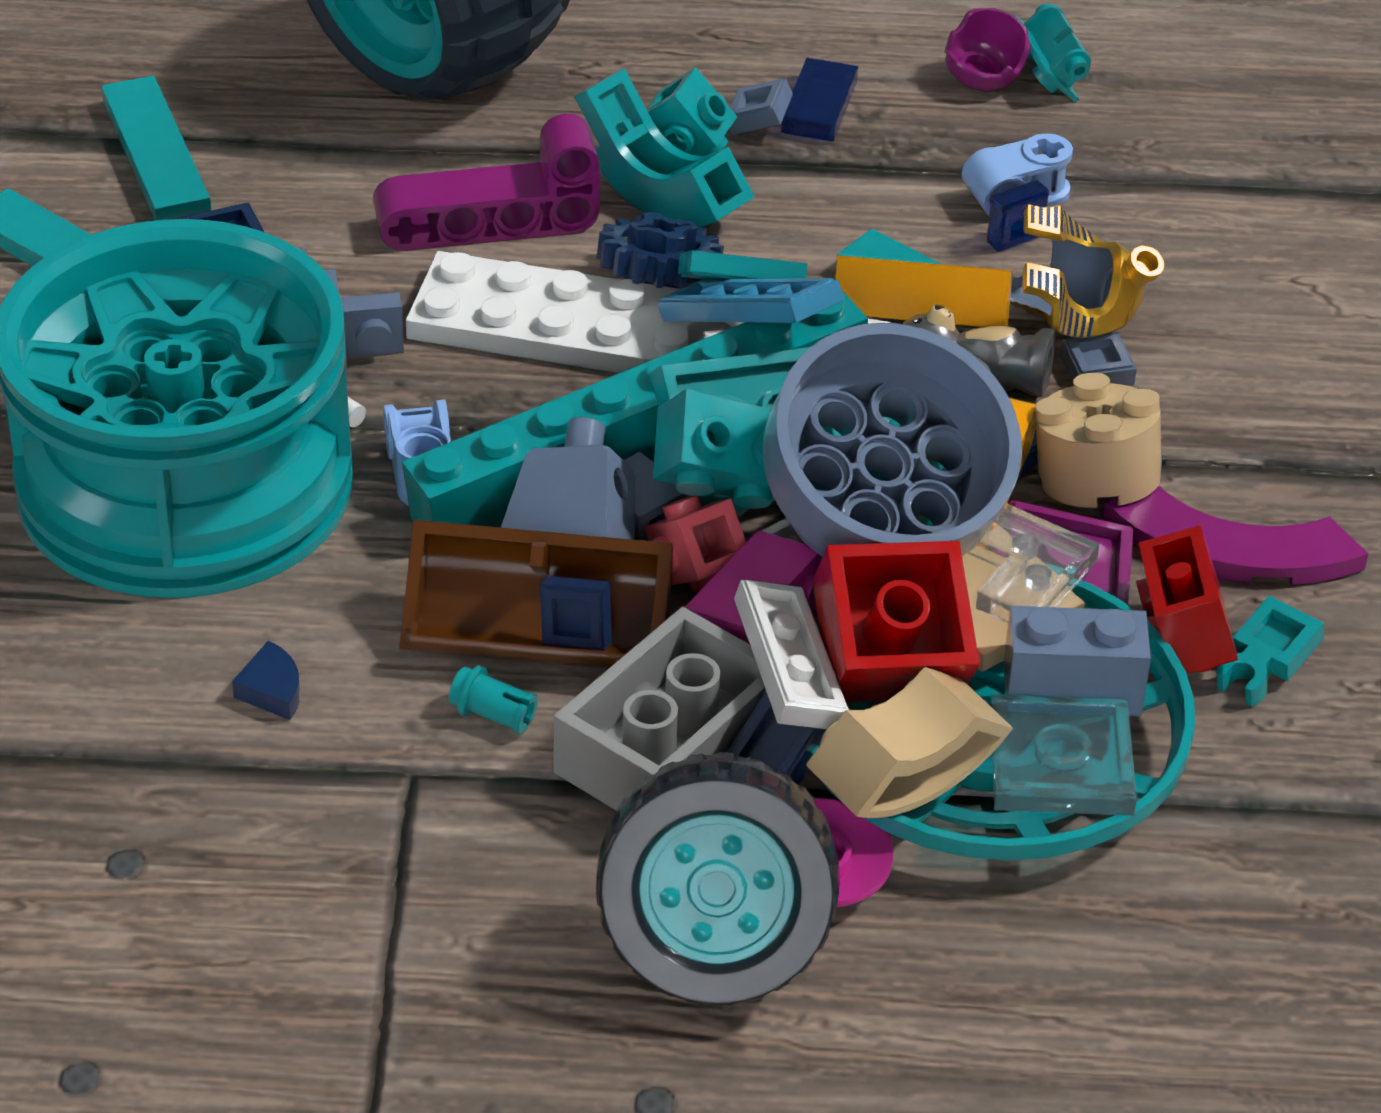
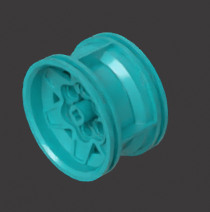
M196 219L139 222L100 231L59 248L31 267L5 296L0 306V388L6 403L12 443V470L18 513L31 541L55 565L87 583L120 593L158 598L206 596L241 589L282 573L313 553L338 526L346 512L353 487L344 310L340 295L331 278L314 259L302 250L268 233L226 222Z

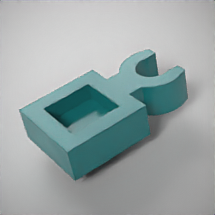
M1268 595L1233 636L1238 660L1217 667V689L1224 692L1234 680L1247 679L1249 682L1245 687V703L1251 707L1257 705L1267 694V678L1271 674L1288 682L1323 641L1324 622Z

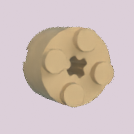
M1085 373L1074 378L1072 387L1059 390L1036 403L1038 473L1042 479V488L1048 496L1071 506L1098 508L1097 498L1118 496V506L1145 498L1159 486L1162 457L1160 396L1157 392L1150 389H1137L1127 385L1110 383V378L1102 373Z

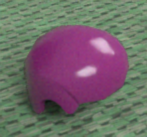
M996 8L972 9L965 14L959 26L950 32L944 50L946 54L945 62L950 73L964 86L982 92H991L1009 86L1020 75L1029 54L1030 41L1027 28L1014 15Z

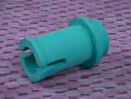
M479 665L473 669L466 666L462 667L452 682L448 696L449 703L457 706L458 714L469 716L471 713H475L513 729L518 734H523L528 729L523 719L526 722H532L539 699L537 694L525 692L489 677L487 668Z

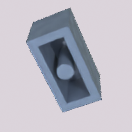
M1010 606L1003 661L1006 711L1141 716L1151 661L1146 611Z

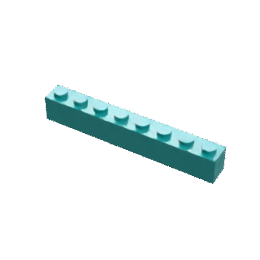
M842 291L844 301L797 323H741L402 461L410 516L413 520L501 527L525 455L533 448L564 447L568 422L572 418L585 417L603 423L606 427L603 445L610 447L622 460L641 452L654 462L658 403L650 372L661 365L811 347L834 332L852 326L868 324V317Z

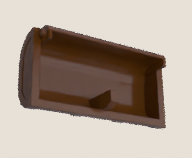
M413 520L399 649L609 669L669 618L673 575V543ZM547 576L610 582L612 643L605 651L542 645L540 583Z

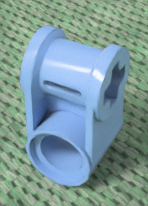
M1046 133L1037 134L1026 140L1002 146L983 148L972 154L963 165L962 180L986 214L996 220L1008 219L1022 214L1028 205L1043 208L1054 207L1058 204L1062 205L1069 199L1070 184L1065 177L1066 165L1072 159L1073 147L1066 138Z
M445 399L435 400L432 407L396 410L393 404L383 405L388 459L392 460L397 495L406 505H408L402 461L451 442Z

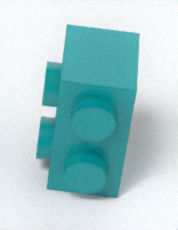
M690 389L683 390L657 408L653 480L675 484L676 490L686 495L705 496L715 493L732 497L735 505L744 508L758 509L770 506L775 498L771 492L764 469L763 437L771 409Z

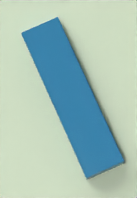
M833 278L702 279L660 298L657 304L663 321L797 323L844 301L839 281Z

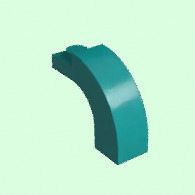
M625 68L610 74L574 96L599 143L595 149L601 173L628 203L643 213L657 212L665 217L680 221L690 220L698 228L717 222L755 197L729 147L705 156H695L683 152L671 144L652 121Z

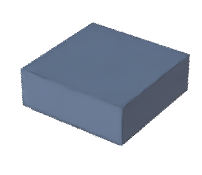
M777 79L739 88L730 106V109L737 116L729 128L731 134L736 135L780 125L793 96L787 80Z
M1118 332L1089 338L1062 339L1060 356L1072 381L1081 374L1102 373L1110 378V383L1127 386L1135 384L1137 368Z

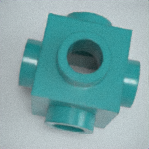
M696 67L661 88L646 107L652 121L662 135L678 149L695 156H705L723 149L728 143L724 135L737 118L724 97L715 91Z

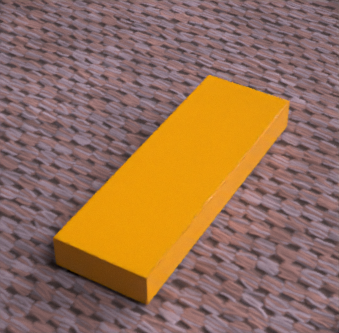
M837 255L835 280L839 281L842 291L867 317L908 320L916 314L928 313L933 305H941L954 314L955 325L983 328L1008 326L1013 271Z

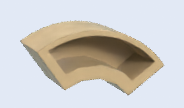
M924 667L903 690L886 702L866 710H845L840 719L825 731L820 746L806 766L856 817H889L920 807L953 788L977 769L998 748L1012 731L1013 727L962 679Z

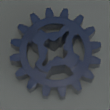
M648 212L642 213L641 216H635L634 222L618 218L615 221V225L605 223L603 231H599L596 259L601 260V268L613 269V276L632 279L634 284L645 283L652 284L656 288L671 287L682 289L686 287V283L693 284L702 279L685 278L678 274L680 253L694 250L723 254L724 245L719 244L718 236L706 235L707 229L703 227L697 228L690 220L680 221L665 217L661 213Z

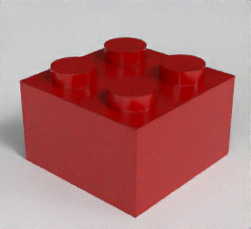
M960 541L827 545L813 578V588L820 636L845 702L887 701L903 690L924 667L960 678L967 685L970 683L980 662Z

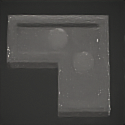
M1006 503L984 538L967 553L999 567L978 590L976 609L1008 623L1010 606L1058 607L1096 563L1100 544Z

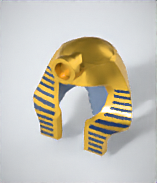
M1061 204L1046 208L1028 205L1024 210V233L1052 239V258L1049 267L1026 263L1023 269V276L1018 278L1013 276L1010 305L1013 304L1016 308H1023L1026 312L1043 317L1047 320L1050 327L1058 333L1074 338L1100 336L1122 329L1129 323L1143 301L1145 284L1158 278L1164 269V261L1158 251L1148 246H1139L1130 253L1117 242L1102 241L1073 220L1064 211Z

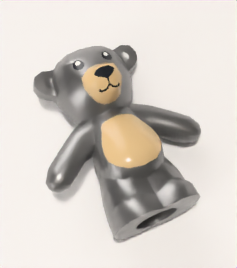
M933 305L928 313L916 314L903 323L904 325L929 330L957 343L980 360L995 376L1005 391H1012L1015 388L1032 396L1043 397L1049 385L1055 349V329L1042 328L1035 335L1021 336L1016 328L1008 326H990L959 333L955 327L954 314L941 305Z

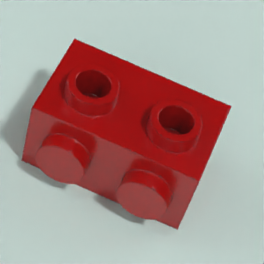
M1198 525L1139 542L1146 578L1137 580L1136 585L1143 610L1146 611L1147 620L1161 634L1162 641L1168 642L1171 645L1186 673L1207 672L1219 665L1237 661L1238 656L1223 596L1202 526Z

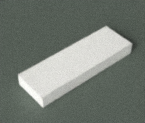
M741 580L734 600L777 723L828 729L834 722L840 719L845 710L849 709L803 588Z

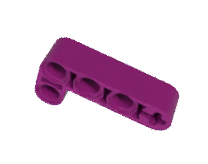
M568 113L556 115L548 120L540 133V162L387 178L377 186L373 194V204L381 239L392 249L410 251L584 232L596 222L600 210V163L588 123L582 117Z

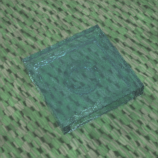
M991 694L990 706L1013 727L1004 741L992 753L994 810L1134 816L1137 796L1127 699Z

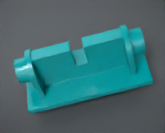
M1048 3L1042 4L1025 23L1013 13L1012 15L1027 28L1030 41V50L1027 58L1037 64L1032 69L1035 77L1051 93L1060 89L1076 103L1079 97L1072 85L1077 80H1081L1088 75L1091 58L1078 37L1073 34L1074 30L1061 8Z

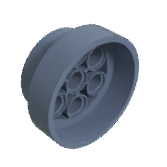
M870 323L848 327L834 332L811 346L793 365L784 380L768 417L763 437L764 469L771 492L779 508L799 537L822 557L827 545L960 541L962 556H964L984 538L1009 499L1020 472L1022 459V440L1016 413L1005 390L989 369L957 343L929 330L897 323ZM882 417L895 420L901 427L889 424ZM821 426L831 427L841 436L831 435ZM928 460L940 463L947 471L936 469ZM867 470L880 471L887 477L888 481L874 478ZM809 480L819 482L827 491L816 490ZM913 514L928 518L934 526L922 524Z

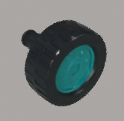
M719 752L717 755H704L702 753L688 756L686 760L679 762L672 761L660 767L657 773L649 777L646 776L635 785L631 795L623 799L606 830L600 848L596 876L597 905L601 908V923L605 934L613 942V949L619 958L625 961L632 968L633 973L643 982L650 983L659 992L670 997L684 999L688 1003L731 1006L739 1002H752L763 998L764 995L772 991H779L790 984L793 977L803 973L813 962L815 953L823 948L829 936L831 923L835 918L840 887L839 861L835 841L832 838L829 823L823 811L816 808L810 793L804 787L798 786L793 782L790 775L779 768L774 769L766 765L764 761L753 757L744 758L735 756L734 753Z

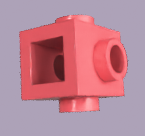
M689 496L663 506L662 510L665 518L644 526L649 541L673 543L672 585L689 582L692 592L702 590L746 544V539L731 498L701 504L699 496Z

